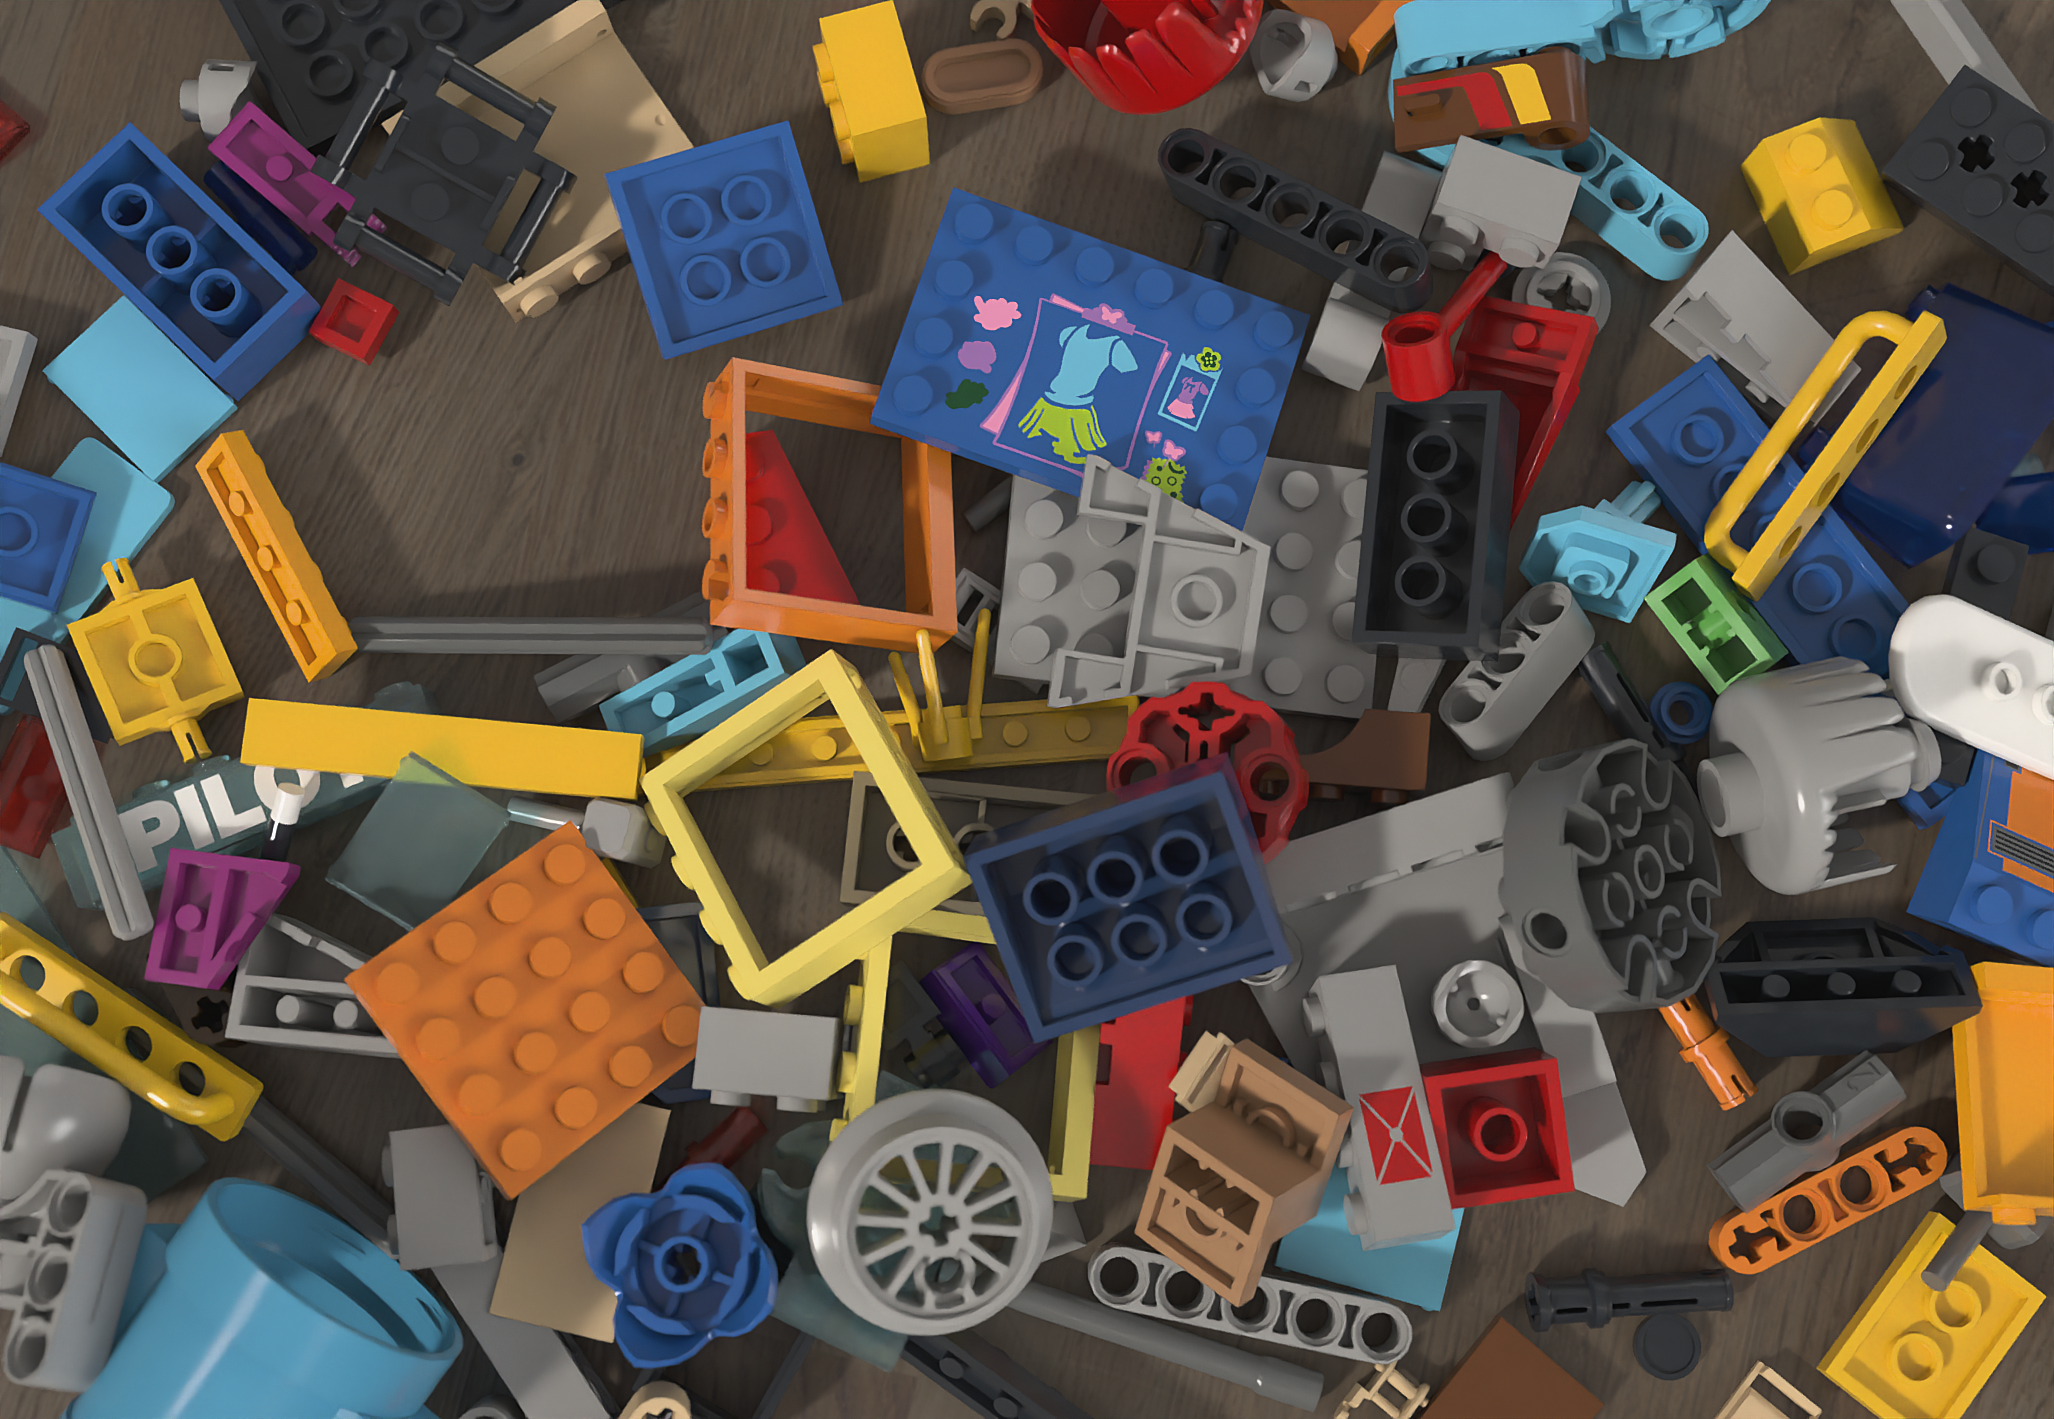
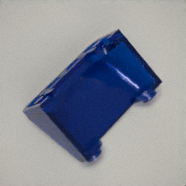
M1948 281L1937 289L1927 284L1903 313L1913 323L1916 322L1924 310L1942 318L1947 336L1944 345L1829 503L1839 517L1908 569L1945 551L1966 533L2054 418V328ZM1869 385L1840 421L1829 430L1818 425L1799 446L1795 455L1803 460L1799 467L1804 474L1808 472Z

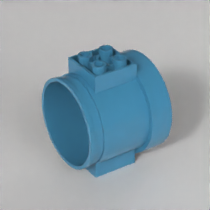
M223 1178L216 1180L210 1185L183 1224H144L107 1363L92 1386L75 1397L59 1419H440L423 1403L461 1352L463 1346L462 1334L448 1308L423 1280L412 1270L400 1271L399 1259H391L349 1223L299 1196L274 1186L242 1178Z

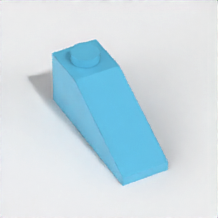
M738 628L714 641L710 653L706 655H689L599 705L608 731L642 734L645 737L644 758L699 739L807 665L795 636Z

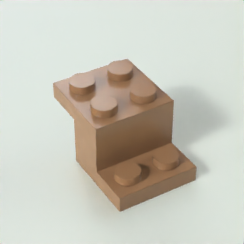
M1245 1039L1233 1045L1215 1100L1167 1125L1134 1234L1234 1306L1240 1307L1254 1297L1271 1244L1317 1216L1354 1107L1252 1041Z

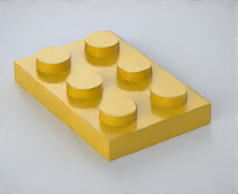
M1929 1211L1816 1367V1369L1880 1419H1960L2047 1297L1980 1244L1975 1248L1945 1291L1938 1292L1928 1287L1923 1282L1921 1273L1956 1226L1938 1212Z

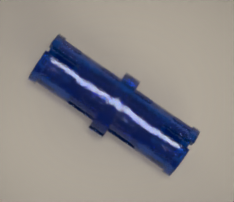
M221 160L211 166L206 172L203 182L233 212L234 216L239 220L237 225L251 238H255L274 257V260L290 275H294L296 270L300 272L310 265L317 256L318 249L292 224L289 218L232 169L228 168Z

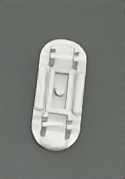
M1945 594L1924 596L1912 603L1900 617L1892 635L1888 657L1890 678L1883 680L1887 687L1880 691V693L1889 697H1896L1907 715L1928 724L1935 730L2054 780V641L1954 596Z

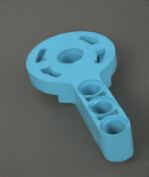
M1414 0L1396 10L1394 13V23L1401 74L1404 78L1532 56L1542 49L1555 46L1569 48L1573 53L1582 56L1585 61L1586 56L1594 64L1605 60V53L1618 57L1643 60L1661 59V56L1669 54V58L1683 56L1723 43L1726 40V36L1738 31L1759 16L1771 0Z
M1398 47L1393 59L1388 84V101L1393 121V79L1403 78ZM1590 127L1589 137L1583 143L1564 150L1549 151L1534 148L1526 142L1523 133L1494 137L1493 139H1500L1501 144L1499 145L1497 141L1477 140L1581 176L1582 178L1570 214L1656 279L1670 281L1684 276L1692 267L1708 237V223L1699 209L1592 127ZM1456 144L1414 151L1429 163L1444 169ZM1574 161L1580 163L1587 169V172H1574L1568 169L1564 162ZM1612 199H1626L1635 206L1636 210L1621 209L1613 203ZM1669 235L1676 237L1684 244L1685 248L1670 247L1662 240L1661 236Z

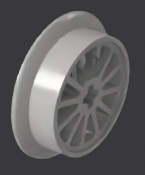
M949 1089L915 1090L895 1095L866 1109L844 1127L832 1141L819 1163L810 1188L807 1209L808 1236L814 1259L824 1280L833 1293L857 1315L873 1324L899 1333L912 1335L946 1334L966 1329L993 1316L1007 1306L1030 1281L1041 1262L1050 1237L1053 1220V1194L1049 1173L1037 1145L1021 1124L1005 1110L981 1097L962 1091ZM939 1142L935 1180L925 1181L913 1155V1148L927 1143ZM956 1144H962L976 1149L977 1153L954 1185L950 1187L949 1180L953 1147ZM897 1155L903 1156L915 1183L907 1193L878 1173L888 1161ZM996 1162L1002 1168L1003 1181L966 1198L989 1164ZM868 1185L875 1186L901 1205L900 1211L858 1208ZM1012 1197L1013 1207L1009 1212L1008 1219L973 1216ZM940 1205L946 1215L940 1217L939 1229L929 1231L924 1222L930 1218V1208ZM858 1225L901 1228L864 1247H860L856 1242L855 1228ZM972 1233L1005 1235L1007 1238L1001 1250L993 1254L970 1238L969 1235ZM909 1246L886 1278L880 1274L872 1273L867 1267L869 1264ZM971 1255L988 1266L977 1277H975V1264ZM944 1256L959 1259L958 1269L949 1280L935 1283L924 1278V1270L927 1263L931 1265L936 1259ZM910 1273L917 1288L914 1292L900 1289Z

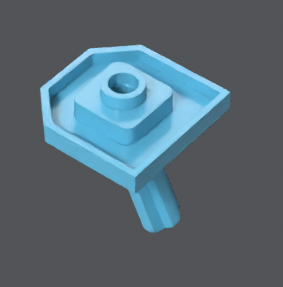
M1647 480L1642 484L1632 481L1612 503L1603 499L1594 509L1578 506L1540 516L1521 554L1519 570L1532 587L1551 581L1562 583L1569 588L1582 609L1630 623L1673 552L1677 534L1643 524L1660 506L1661 498L1654 492L1656 486L1652 482Z

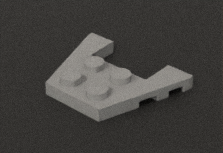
M1088 454L1085 458L1077 515L1143 526L1123 658L1056 648L1046 707L1060 708L1186 687L1191 682H1216L1251 676L1271 547L1198 508L1194 509L1161 491L1162 489L1141 478L1137 479L1110 465L1111 462L1097 455Z

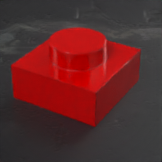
M338 278L308 333L315 340L370 366L400 312L393 304Z

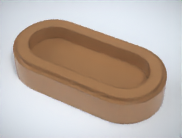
M1015 38L943 49L934 53L923 67V94L927 102L935 110L952 115L1021 104L1035 96L1041 86L1043 74L1042 59L1038 51L1030 43Z

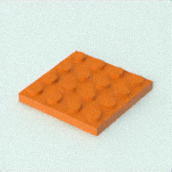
M571 820L344 978V981L506 1200H512L694 1059L697 1051L701 1006L707 1007L595 852L586 847V840Z

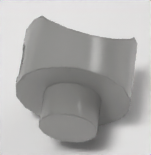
M1271 10L1261 17L1257 31L1248 48L1264 92L1271 96L1295 102L1309 100L1321 90L1323 85L1332 79L1337 68L1338 57L1331 30L1323 21L1287 10ZM1277 28H1280V29H1282V30H1284V31H1286V32H1284V33L1278 32V29H1277Z
M207 59L202 65L199 80L185 79L182 82L180 88V107L183 118L186 122H200L205 138L210 144L249 101L269 117L258 99L251 81V76L258 61Z
M1466 960L1448 967L1437 978L1430 994V1013L1437 1029L1449 1041L1466 1048H1490L1505 1042L1518 1029L1524 1014L1523 995L1515 980L1502 967L1486 960Z

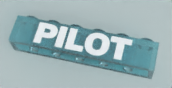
M410 681L395 683L380 689L374 694L375 702L361 707L363 709L443 716L435 694L421 684L412 686ZM225 755L197 764L192 768L194 776L171 785L170 781L164 780L136 789L131 793L133 801L117 807L116 811L143 892L147 893L163 886L170 848L236 856L261 846L278 785L281 783H293L305 790L295 831L416 781L247 766L240 763L241 757L231 760L230 756ZM73 815L70 818L72 826L51 834V838L76 906L103 911L105 908Z

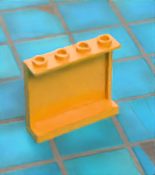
M1981 962L1970 966L1969 969L1983 1007L1979 1014L1952 1026L1964 1210L1992 1212V1223L2032 1225L2036 1224V1215L2054 1217V968Z

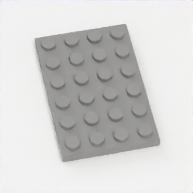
M1272 457L1265 458L1242 531L1271 547L1251 676L1216 682L1225 683L1233 691L1246 695L1255 701L1263 700L1277 713L1358 722L1365 709H1372L1376 655L1369 654L1351 643L1368 470ZM1013 474L991 678L1050 685L1056 648L1123 658L1143 532L1142 525L1077 515L1079 497ZM1186 687L1138 694V696L1164 698L1170 695V693L1182 691Z

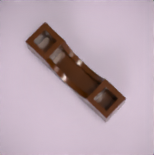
M1214 702L1210 713L1192 716L1191 718L1199 720L1212 730L1214 720L1224 719V716L1231 717L1233 715L1224 712ZM1365 709L1355 728L1340 743L1319 753L1299 755L1302 767L1309 773L1308 800L1344 802V793L1370 794L1371 805L1395 808L1408 804L1409 798L1420 799L1426 791L1431 714ZM1178 725L1174 731L1182 740L1188 743V762L1190 734ZM1250 730L1242 738L1231 743L1230 762L1232 767H1234L1235 744L1243 740L1251 732ZM1275 768L1264 773L1258 785L1259 795L1261 797H1279L1280 787L1288 788L1290 783L1287 771Z

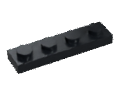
M1970 526L1958 531L1941 594L1954 596L2009 621L2030 546ZM1907 715V718L1917 720V719H1915V718H1913V717ZM1929 726L1937 740L1941 755V771L1934 783L1952 789L1963 787L1975 747Z

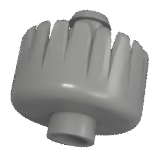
M1840 656L1743 677L1730 683L1716 700L1709 727V759L1702 760L1697 770V788L1702 810L1711 829L1720 837L1729 836L1736 852L1747 869L1760 883L1775 892L1784 895H1798L1887 874L1893 870L1897 864L1890 862L1878 863L1880 857L1872 850L1849 851L1858 848L1865 842L1858 830L1853 828L1829 830L1828 828L1846 822L1849 819L1847 812L1885 804L1886 800L1906 795L1909 788L1920 792L1934 782L1940 774L1941 755L1939 746L1932 730L1926 723L1904 717L1901 707L1894 699L1881 697L1861 698L1886 689L1887 685L1877 674L1861 673L1868 670L1869 667L1860 660H1849L1846 657Z

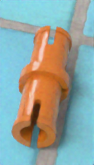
M1695 994L1670 1007L1657 1008L1682 1045L1678 1051L1685 1063H1694L1719 1101V1106L1722 1110H1728L1746 1101L1743 1095L1746 1094L1748 1097H1752L1759 1090L1756 1083L1752 1082L1726 1041L1730 1038L1729 1033L1721 1026H1715Z

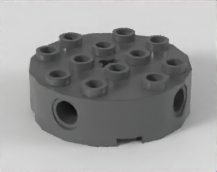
M1630 738L1562 751L1535 761L1518 785L1513 787L1508 794V814L1503 830V877L1498 885V896L1503 909L1508 914H1511L1517 939L1522 946V958L1526 969L1532 975L1538 976L1540 981L1569 1007L1595 1013L1670 1007L1696 993L1714 962L1719 934L1711 930L1709 926L1711 921L1710 899L1721 898L1720 865L1710 826L1705 818L1702 806L1687 777L1671 760L1658 762L1647 751L1648 744Z

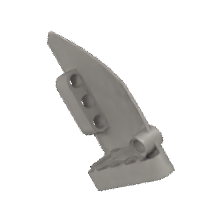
M1510 772L1482 779L1288 842V845L1274 859L1267 863L1265 867L1293 962L1275 968L1267 974H1255L1241 980L1249 985L1295 1070L1317 1083L1316 1064L1322 1062L1318 1038H1310L1306 1032L1302 1014V1001L1305 998H1309L1308 991L1318 977L1396 965L1418 1064L1536 1047L1557 1058L1575 1189L1624 1207L1646 1174V1169L1616 1084V1076L1595 1014L1591 1011L1569 1007L1542 983L1538 976L1529 973L1523 962L1522 946L1517 939L1511 914H1508L1503 909L1499 900L1498 885L1503 877V830L1508 814L1507 799L1510 790L1515 787ZM1466 960H1486L1502 967L1515 980L1523 995L1524 1014L1518 1029L1505 1042L1490 1048H1466L1449 1041L1437 1029L1430 1013V994L1437 978L1448 967Z

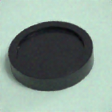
M1677 1314L1649 1315L1640 1322L1635 1330L1633 1352L1638 1364L1647 1373L1662 1380L1672 1381L1684 1378L1697 1366L1701 1356V1341L1697 1330L1687 1319Z

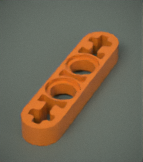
M1905 1125L1891 1128L1839 1155L1831 1166L1821 1171H1811L1800 1175L1749 1213L1745 1214L1740 1208H1736L1723 1215L1713 1224L1709 1232L1708 1244L1711 1254L1719 1265L1730 1271L1749 1275L1762 1272L1936 1181L1942 1176L1947 1166V1151L1944 1142L1935 1132L1928 1128ZM1905 1141L1909 1144L1923 1146L1925 1153L1917 1158L1919 1170L1916 1167L1898 1166L1887 1172L1874 1158V1155L1877 1154L1879 1161L1891 1163L1903 1157L1907 1153ZM1858 1165L1869 1174L1871 1191L1862 1202L1853 1204L1842 1194L1840 1179L1849 1167ZM1797 1195L1807 1197L1815 1210V1219L1811 1227L1800 1233L1790 1230L1783 1217V1210L1787 1201ZM1764 1211L1767 1223L1760 1217V1214ZM1769 1226L1774 1234L1781 1239L1779 1245H1777L1774 1237L1766 1235L1751 1242L1748 1247L1752 1256L1748 1259L1743 1255L1730 1253L1728 1248L1736 1242V1236L1733 1232L1736 1228L1743 1232L1756 1233Z

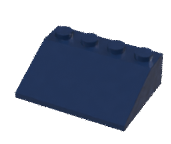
M1227 752L977 835L963 856L1034 1043L1293 962L1252 820Z

